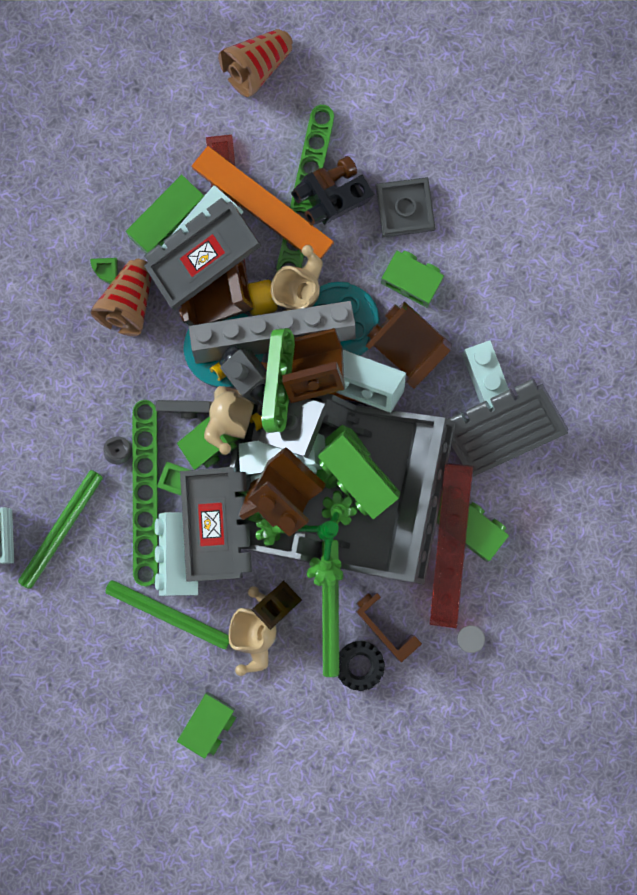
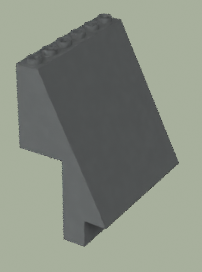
M333 394L310 398L329 406L318 433L326 439L341 425L353 429L371 455L369 457L400 491L399 499L375 519H372L369 514L365 516L358 509L356 515L350 516L352 520L350 524L344 525L341 521L339 522V530L337 535L333 537V540L338 541L339 560L341 561L340 569L424 585L455 422L445 417L392 411L390 413L382 409L356 406ZM254 404L252 415L257 413L258 405ZM249 422L245 438H240L235 442L237 447L231 451L230 467H236V472H240L239 444L258 441L263 428L256 431L254 422ZM246 478L248 490L251 484V480ZM339 486L331 489L324 487L323 491L308 501L303 511V514L309 519L306 525L315 526L330 521V517L324 518L322 516V509L326 508L322 502L325 497L333 499L334 491H341L342 498L344 499L347 495ZM353 497L354 501H353V503H352L350 506H356L355 503H356L357 501L355 500L354 497ZM247 519L239 520L240 525L249 524L250 547H241L243 550L310 563L314 557L321 560L323 540L315 532L296 531L291 536H288L286 533H280L278 541H274L273 545L266 546L264 539L257 540L256 532L261 530V528H258L255 522Z

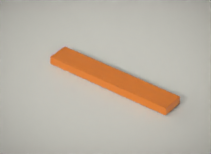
M209 146L205 148L191 167L195 172L216 186L300 252H302V248L305 245H310L313 248V252L322 259L334 244L333 240L313 225L311 226L308 221Z

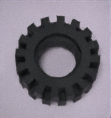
M353 641L339 651L338 678L342 684L351 690L364 691L373 688V686L380 682L384 675L385 662L382 653L377 647L366 641ZM356 655L366 656L371 663L370 671L361 677L355 676L349 669L350 660Z

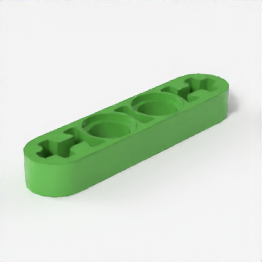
M289 328L275 329L270 336L262 409V426L267 433L282 432L286 427L289 397L282 382V375L292 373L295 346L294 335Z

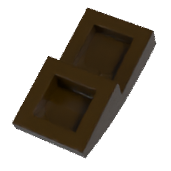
M283 580L251 610L271 630L302 599Z

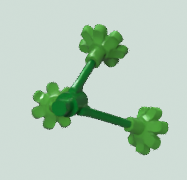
M334 491L333 499L329 497L323 499L322 503L326 508L322 509V516L324 518L330 517V521L315 526L304 525L298 530L301 532H315L321 540L325 541L324 555L321 557V560L315 557L312 558L309 564L311 568L306 573L308 578L315 577L314 583L317 586H322L324 581H326L327 585L333 586L336 584V579L342 580L344 577L343 571L340 570L341 561L338 559L332 560L330 556L333 537L338 533L339 522L341 521L344 525L350 524L352 521L350 516L356 515L358 509L356 506H350L354 501L353 497L347 495L343 499L341 491ZM262 515L256 521V526L261 528V530L256 532L257 540L264 539L266 546L273 545L274 541L280 539V533H285L277 525L272 527Z

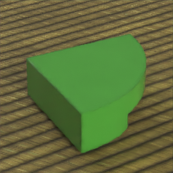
M90 259L92 269L102 281L104 280L105 283L111 284L118 275V259Z

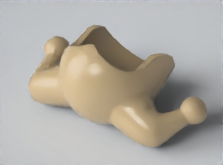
M305 245L302 248L303 255L308 258L307 264L303 268L284 266L273 277L271 283L272 299L277 305L285 308L283 311L312 307L318 300L320 294L318 278L323 262L313 252V248L310 245Z
M219 386L214 391V400L210 406V421L205 429V440L219 448L223 455L228 454L231 451V446L228 443H223L220 436L225 434L244 439L254 403L244 398L237 389Z
M255 586L248 589V595L256 598L258 602L266 596L260 593L259 589ZM249 608L238 609L234 613L229 626V643L231 648L244 653H250L252 661L248 665L240 664L236 666L235 673L238 676L266 669L268 666V649L276 638V625L270 630Z

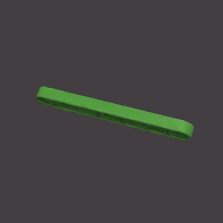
M327 105L316 106L310 114L294 188L307 175L303 169L306 163L314 162L318 165L319 169L324 168L334 124L333 110ZM317 113H327L330 120L326 124L317 123L315 121ZM313 137L323 139L324 146L321 149L317 150L310 147L309 142ZM292 196L290 208L296 213H305L308 209L312 208L309 200L298 204ZM285 239L282 240L277 271L286 263H292L296 267L302 268L303 253L299 250H290Z
M141 400L135 404L132 411L133 577L137 584L147 587L155 583V576L159 574V563L155 560V548L159 546V535L155 533V521L159 519L157 487L158 411H155L156 406L151 401ZM144 405L150 406L153 410V414L148 420H142L138 416L139 408ZM143 432H149L153 436V442L147 447H143L138 443V437ZM142 459H150L153 462L151 472L144 474L139 471L138 464ZM145 485L153 489V496L147 501L141 500L138 496L139 489ZM144 512H149L153 516V523L147 528L141 527L138 522L139 516ZM144 539L152 541L154 546L153 551L148 555L141 554L138 548L139 543ZM148 566L153 570L154 575L149 582H143L139 578V570L142 567Z

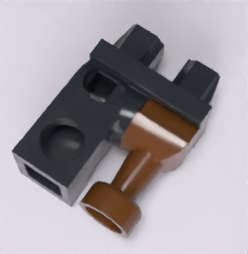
M349 156L338 160L337 167L327 171L324 168H320L313 173L305 175L300 184L291 192V195L298 204L307 199L311 203L312 208L305 212V217L311 226L321 222L326 225L345 213L367 204L375 195L363 175L352 179L340 187L336 185L335 181L341 177L349 179L357 175V167Z

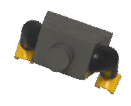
M231 346L224 352L220 361L210 368L211 373L213 371L216 372L218 381L227 376L244 398L258 405L257 413L251 415L250 423H255L257 431L263 428L262 409L267 370L252 351Z

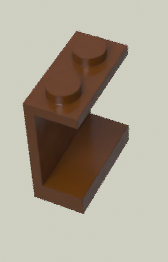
M244 261L239 262L182 304L179 309L182 321L189 326L219 322L253 310Z
M404 301L399 307L394 304L385 314L387 320L381 326L376 324L366 336L369 339L366 347L370 350L374 346L401 371L406 372V383L415 389L451 351L452 343Z
M332 328L294 338L292 373L282 375V382L290 402L294 403L345 390L343 348L336 329Z
M285 447L268 460L248 499L282 531L291 536L308 523L309 519L303 514V511L308 501L323 491L325 483Z
M367 593L356 603L359 608L355 612L396 659L402 663L422 643L415 635L411 634L395 648L365 614V611L381 598L378 593H375L373 596Z

